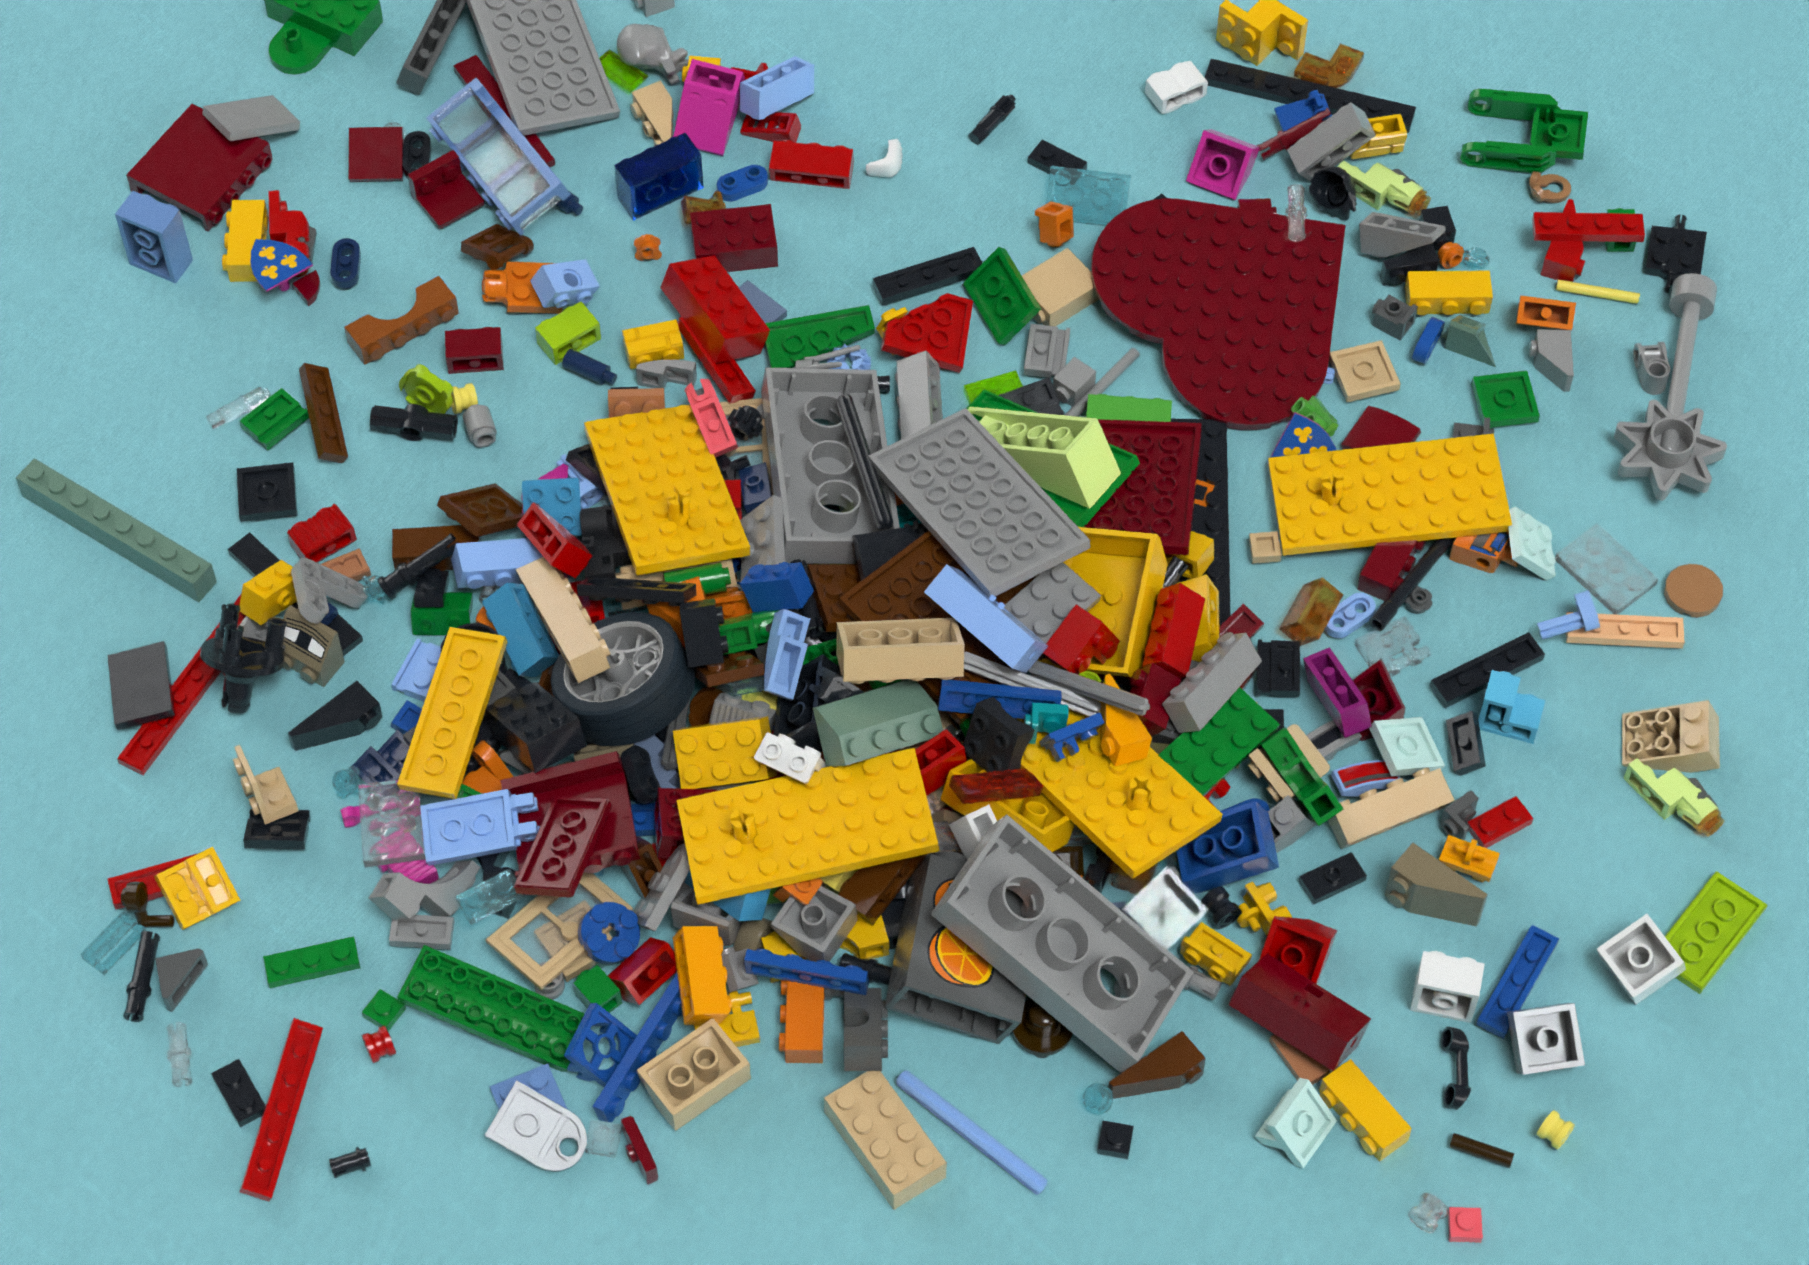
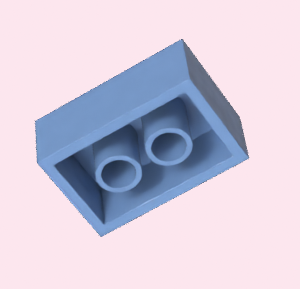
M132 191L115 213L129 264L177 283L193 261L180 210L172 204L159 202L148 194L142 195Z

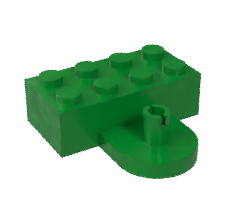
M264 0L268 17L284 24L270 41L268 50L273 66L286 74H302L312 70L332 47L355 57L384 22L379 0Z

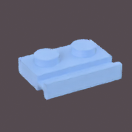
M417 638L391 684L392 690L396 692L399 690L404 692V695L425 702L440 657L441 647L432 643L426 644Z

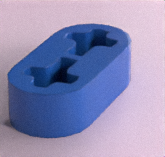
M1435 317L1430 318L1415 347L1412 360L1422 364L1427 363L1440 339L1445 321Z

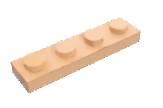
M1597 614L1600 628L1586 632L1584 628L1566 633V643L1683 649L1685 643L1683 618Z

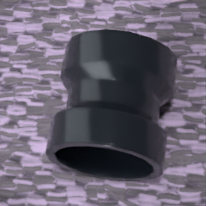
M1223 886L1209 891L1200 901L1202 909L1206 913L1211 914V921L1217 929L1229 926L1241 914V909L1235 902L1229 900V893Z

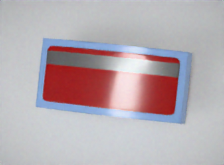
M1384 760L1348 765L1334 770L1331 774L1341 796L1360 797L1359 795L1375 788L1387 789L1386 784L1400 778L1399 776H1391Z

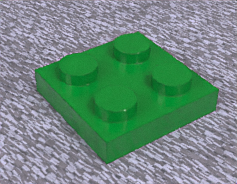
M1527 370L1474 376L1472 378L1471 384L1482 424L1484 417L1490 418V428L1539 421L1540 414Z

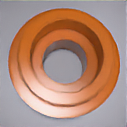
M1453 242L1445 243L1438 251L1439 262L1446 269L1460 264L1464 255L1463 247Z

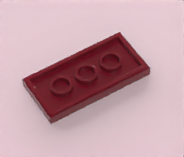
M554 795L514 884L517 894L573 898L612 808L610 799Z

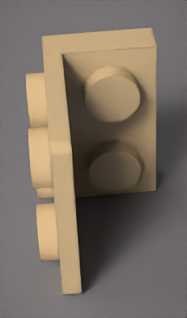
M235 746L237 758L233 759L238 775L244 774L240 782L246 797L252 795L248 800L254 815L261 814L264 823L268 824L298 812L296 801L280 767L254 776L241 746Z

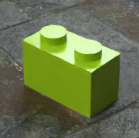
M581 301L565 308L558 315L542 321L535 327L537 344L554 365L563 361L569 349L580 352L601 340L600 323Z

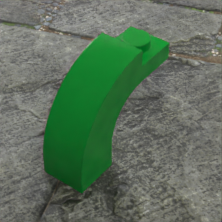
M1286 727L1260 743L1284 782L1318 826L1344 810L1329 786L1311 766Z

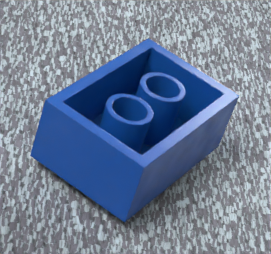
M1256 801L1221 812L1223 814L1221 822L1176 850L1182 883L1188 886L1195 894L1279 868L1269 813Z

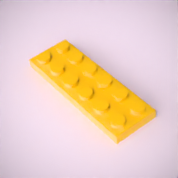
M449 627L397 782L400 790L457 799L508 643L506 636Z

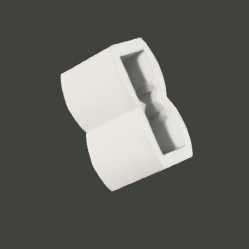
M1192 61L1175 64L1169 71L1153 73L1146 80L1145 93L1161 114H1165L1180 108L1184 104H1190L1203 98L1207 94L1208 82Z

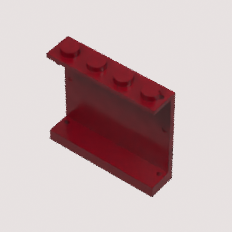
M617 751L543 769L537 773L531 772L501 780L502 790L509 789L511 794L516 795L533 793L534 797L537 798L538 811L525 814L518 813L519 823L536 821L537 826H541L554 795L610 799L612 808L584 873H597L606 867L614 865L625 866L630 864L631 861L640 859L626 774ZM521 841V846H517L516 854L519 871L515 872L516 878L519 876L534 841Z

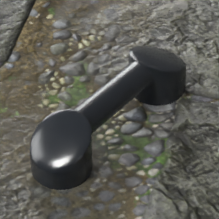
M1448 1026L1444 1029L1441 1036V1048L1444 1051L1455 1053L1456 1084H1448L1444 1092L1443 1102L1446 1108L1457 1110L1465 1103L1471 1092L1467 1058L1469 1042L1461 1029Z

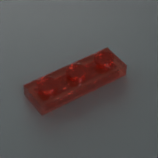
M1026 768L953 775L949 783L950 788L963 804L1040 796L1043 785L1035 775Z

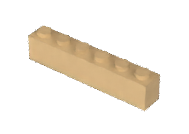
M544 557L516 569L521 584H524L543 624L576 681L580 683L609 669L610 665L606 658L611 655L605 640L601 639L597 627L592 623L588 612L583 608L576 592L574 593L563 572L551 566Z

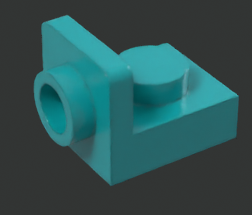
M1032 702L1031 714H1025L1024 723L1035 730L1029 744L1036 743L1037 732L1052 733L1066 727L1069 705Z

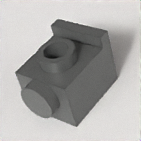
M1388 295L1385 300L1378 299L1372 309L1374 314L1372 326L1401 341L1415 323L1418 306L1414 304L1410 306L1391 295Z

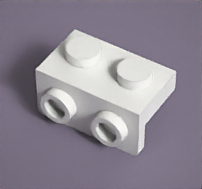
M767 732L754 756L757 762L804 784L809 782L814 771L819 772L821 768L826 767V763L822 760V754L809 746H805L804 749L794 745L795 741L780 733L777 737Z

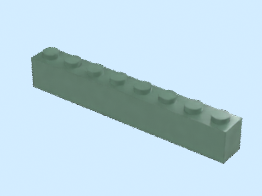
M34 458L16 477L22 497L198 603L217 583L211 563Z

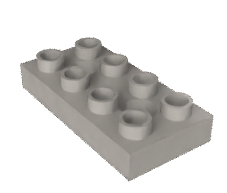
M765 368L761 393L773 493L775 496L781 497L783 501L785 562L790 563L793 560L801 559V562L805 560L807 565L814 563L858 564L852 536L884 530L877 528L837 407V402L840 395L845 396L848 394L853 398L871 454L887 447L877 371ZM813 419L828 420V425L819 424ZM878 474L893 519L892 528L889 530L900 528L895 493ZM823 505H839L841 512L831 511Z
M1007 814L987 830L931 913L933 917L1120 1073L1139 1062L1193 974L1189 967ZM1006 889L1017 893L1024 901L1021 907L1022 917L1015 914L1008 906L1005 897ZM1101 968L1108 970L1115 976L1114 991L1116 996L1109 993L1103 986L1100 977Z

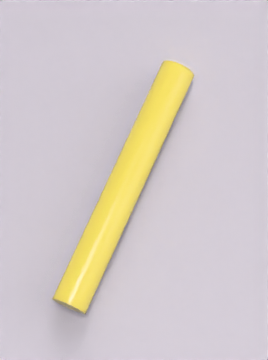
M1559 279L1556 286L1558 291L1638 304L1640 293Z

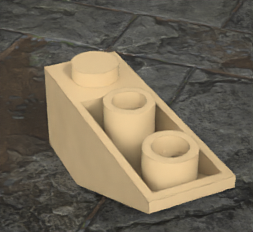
M660 80L633 91V103L630 104V108L636 119L640 118L645 135L652 137L657 154L659 156L663 155L667 163L670 164L672 163L673 102L672 97Z

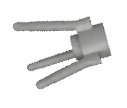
M855 345L817 356L805 357V360L796 361L795 368L831 369L841 367V362L820 364L819 361L858 351L861 347L860 345Z

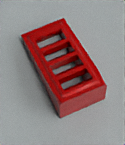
M775 112L761 120L753 119L746 114L740 132L744 136L771 142L774 140H791L796 143L801 130V123L796 113ZM755 121H759L757 127H754Z

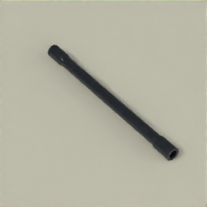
M1457 537L1436 539L1388 600L1383 602L1369 619V623L1374 629L1378 631L1385 629L1397 614L1401 605Z

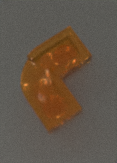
M1341 43L1330 61L1305 52L1295 69L1294 77L1334 88L1344 86L1353 78L1362 63L1364 52Z

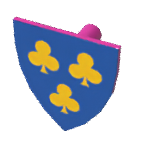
M256 239L251 250L250 263L253 275L266 292L276 286H279L281 291H287L290 288L289 279L313 266L310 260L297 248L283 242Z
M1294 412L1270 458L1336 451V446L1329 434L1319 424Z

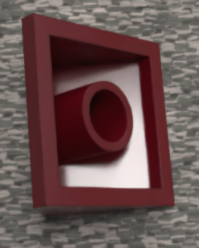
M1378 660L1352 680L1368 703L1371 724L1378 720L1404 718L1406 708L1382 660ZM1369 728L1359 732L1362 735L1359 741L1373 738Z

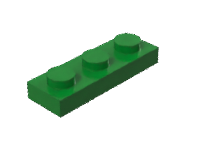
M354 936L263 956L270 988L361 968Z

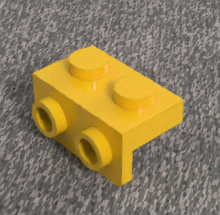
M1203 922L1197 926L1190 937L1185 936L1181 942L1180 954L1183 955V958L1188 963L1200 966L1208 971V974L1213 979L1224 982L1229 986L1233 984L1252 957L1251 953Z

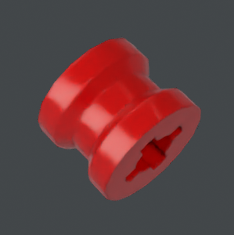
M385 1025L379 1027L378 1031L373 1034L365 1033L361 1035L372 1063L378 1062L380 1057L384 1055L392 1056L396 1054L395 1047Z

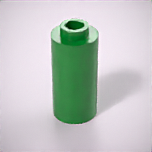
M721 562L663 573L665 582L679 583L699 576L705 595L726 591V585L731 584L728 567L722 568Z

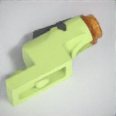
M1344 160L1337 166L1346 170L1353 178L1356 197L1376 210H1379L1388 201L1390 204L1412 215L1417 214L1420 216L1421 210L1427 209L1431 201V197L1427 195L1423 187L1414 180H1411L1399 169L1391 170L1377 162L1366 173H1363L1358 167L1352 166Z
M1638 758L1628 764L1623 779L1664 820L1677 811L1679 817L1691 824L1700 834L1704 833L1707 837L1714 834L1723 825L1725 820L1721 817L1722 813L1719 811L1718 806L1696 778H1686L1679 770L1673 768L1657 779L1653 770L1649 766L1644 765Z

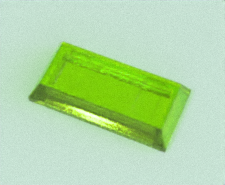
M610 49L599 58L606 77L629 93H632L648 78V75L635 66L626 65L619 55Z

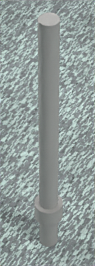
M1131 348L1065 416L1079 417L1087 409L1088 394H1102L1140 356L1138 350Z

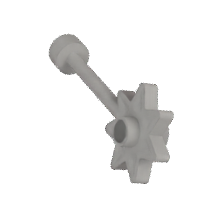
M1690 273L1681 275L1674 280L1669 306L1671 311L1681 318L1667 408L1665 409L1657 400H1650L1645 414V423L1619 422L1614 433V438L1630 451L1620 462L1619 476L1649 477L1655 498L1660 501L1666 499L1677 483L1701 493H1706L1712 481L1706 465L1722 460L1727 448L1725 442L1700 434L1704 415L1702 409L1695 408L1684 413L1698 320L1706 319L1712 315L1717 293L1715 282L1701 274Z

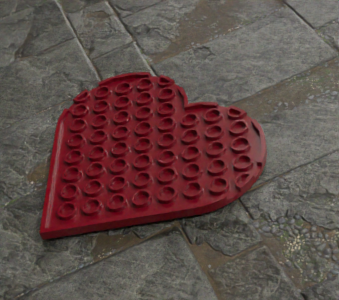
M1162 198L1145 201L1133 205L1115 216L1098 237L1091 261V279L1094 292L1096 291L1102 302V308L1114 322H1120L1129 329L1131 334L1162 344V364L1165 375L1168 376L1175 394L1186 406L1190 405L1201 413V417L1204 419H1213L1226 423L1228 428L1240 430L1271 428L1273 424L1290 421L1294 414L1291 408L1297 400L1303 397L1309 401L1312 396L1317 397L1323 386L1329 363L1346 225L1185 199Z

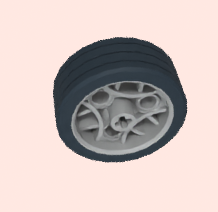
M642 612L612 615L594 623L601 639L605 640L611 655L606 657L610 668L578 683L560 653L553 666L551 676L552 693L555 698L579 717L585 740L599 746L633 744L661 731L676 719L688 704L695 684L693 667L688 668L686 651L676 632L668 622L659 616Z

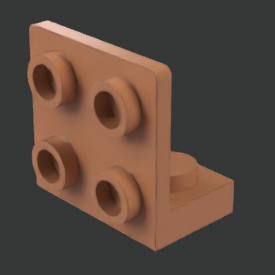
M664 388L608 390L609 418L625 414L648 413L655 409H665Z

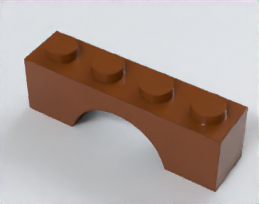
M440 276L415 288L416 302L405 315L396 319L384 320L367 314L344 327L347 343L364 365L373 360L380 359L389 351L402 347L413 338L429 332L430 329L451 320L459 314L456 296Z

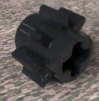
M748 405L743 406V408L739 407L738 410L733 409L727 419L731 422L729 426L733 436L744 441L752 439L753 436L758 437L764 427L760 424L762 421L760 412Z

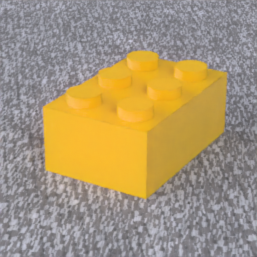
M768 716L682 727L674 730L673 737L681 789H697L765 780L776 776V770L754 759L766 733H771Z

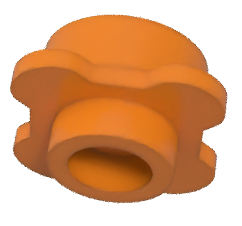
M645 234L634 240V246L637 248L635 258L640 261L644 259H660L662 256V252L659 250L660 239L651 234Z

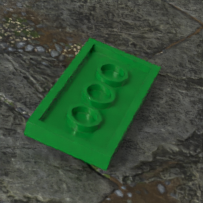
M1239 687L1200 731L1183 732L1158 756L1173 767L1199 793L1205 796L1245 760L1250 753L1256 750L1261 745V742L1269 738L1279 728L1280 724Z

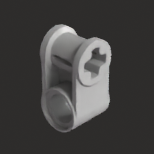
M1664 342L1642 346L1641 343H1636L1633 349V357L1641 387L1648 394H1661L1666 388L1670 374L1666 345Z

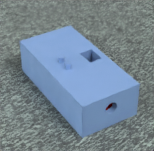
M946 564L924 591L925 594L1012 669L1027 673L1048 647L1044 641L1006 610L1003 602L998 603L995 600L997 597L993 594L988 597L972 579L959 569Z

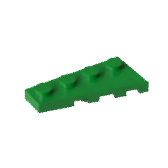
M865 305L765 323L770 329L765 347L770 368H793L796 366L797 360H805V357L832 352L834 347L841 348L844 343L849 345L875 334L870 306Z

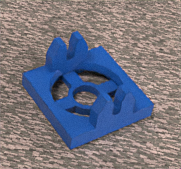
M590 1003L564 1054V1057L571 1061L567 1070L578 1072L576 1076L578 1079L596 1081L605 1087L637 1035L599 1004ZM591 1026H601L599 1031L603 1034L597 1035L590 1029ZM615 1035L618 1040V1050H616ZM603 1037L610 1044L609 1052L606 1055H603L598 1048V1043ZM585 1039L592 1044L594 1052L590 1062L586 1060L583 1052V1042ZM611 1058L614 1061L610 1068L598 1070L603 1059Z

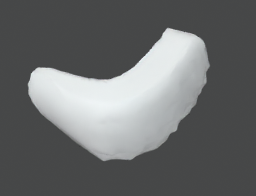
M898 139L888 141L889 148L885 158L866 164V173L869 176L892 177L901 169L903 158L901 143Z

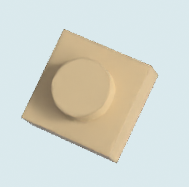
M1278 531L1249 533L1248 540L1252 564L1281 562L1282 554Z

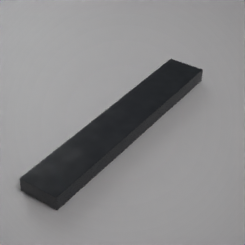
M250 532L228 548L229 555L253 577L280 561ZM295 602L294 604L291 605V606L295 607L296 609H298V604H297V602ZM339 614L328 625L329 628L338 633L343 656L363 641L362 635Z

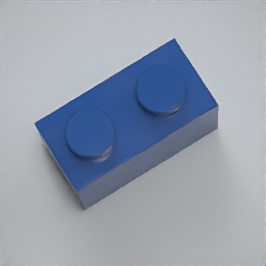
M782 562L775 565L757 564L748 570V573L740 582L753 612L801 609L814 592L801 562Z

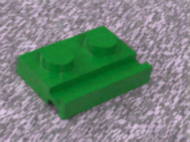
M281 388L239 422L243 430L258 443H262L266 450H269L309 418V414L306 408H302L298 401Z

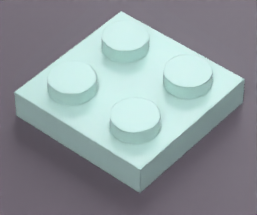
M1516 506L1509 509L1512 525L1508 527L1512 560L1546 581L1555 577L1554 564L1556 560L1552 552V533L1549 527Z
M1422 717L1378 720L1371 724L1372 727L1369 729L1391 776L1412 775L1429 767L1430 772L1444 768L1445 764Z

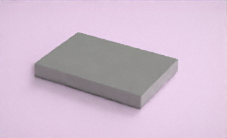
M273 95L203 106L202 114L229 141L296 131L300 127V121Z

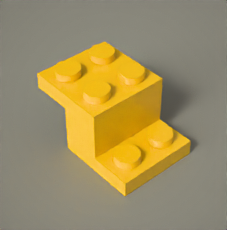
M1225 0L1219 6L1216 41L1256 66L1275 48H1278L1285 55L1298 60L1304 54L1308 19L1277 0H1259L1248 12Z

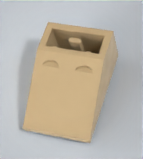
M1709 700L1623 713L1622 765L1628 767L1629 763L1638 758L1644 765L1655 770L1669 771L1676 768L1680 772L1692 773L1719 769V716Z

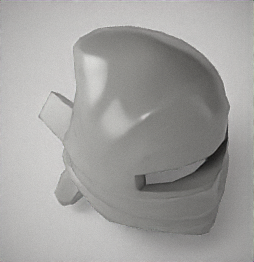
M629 24L618 35V55L626 65L637 66L641 69L654 68L665 76L671 85L680 81L677 73L683 69V66H688V59H685L688 52L682 47L672 51L663 28L649 24Z

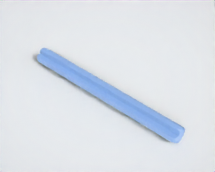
M904 1070L896 1080L898 1087L1033 1193L1040 1194L1047 1186V1179L912 1073Z

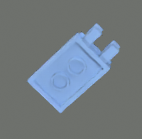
M509 789L420 805L425 859L429 866L517 850V846H521V841H534L540 826H537L536 821L519 823L518 813L525 814L538 811V801L533 793L516 795L511 794Z

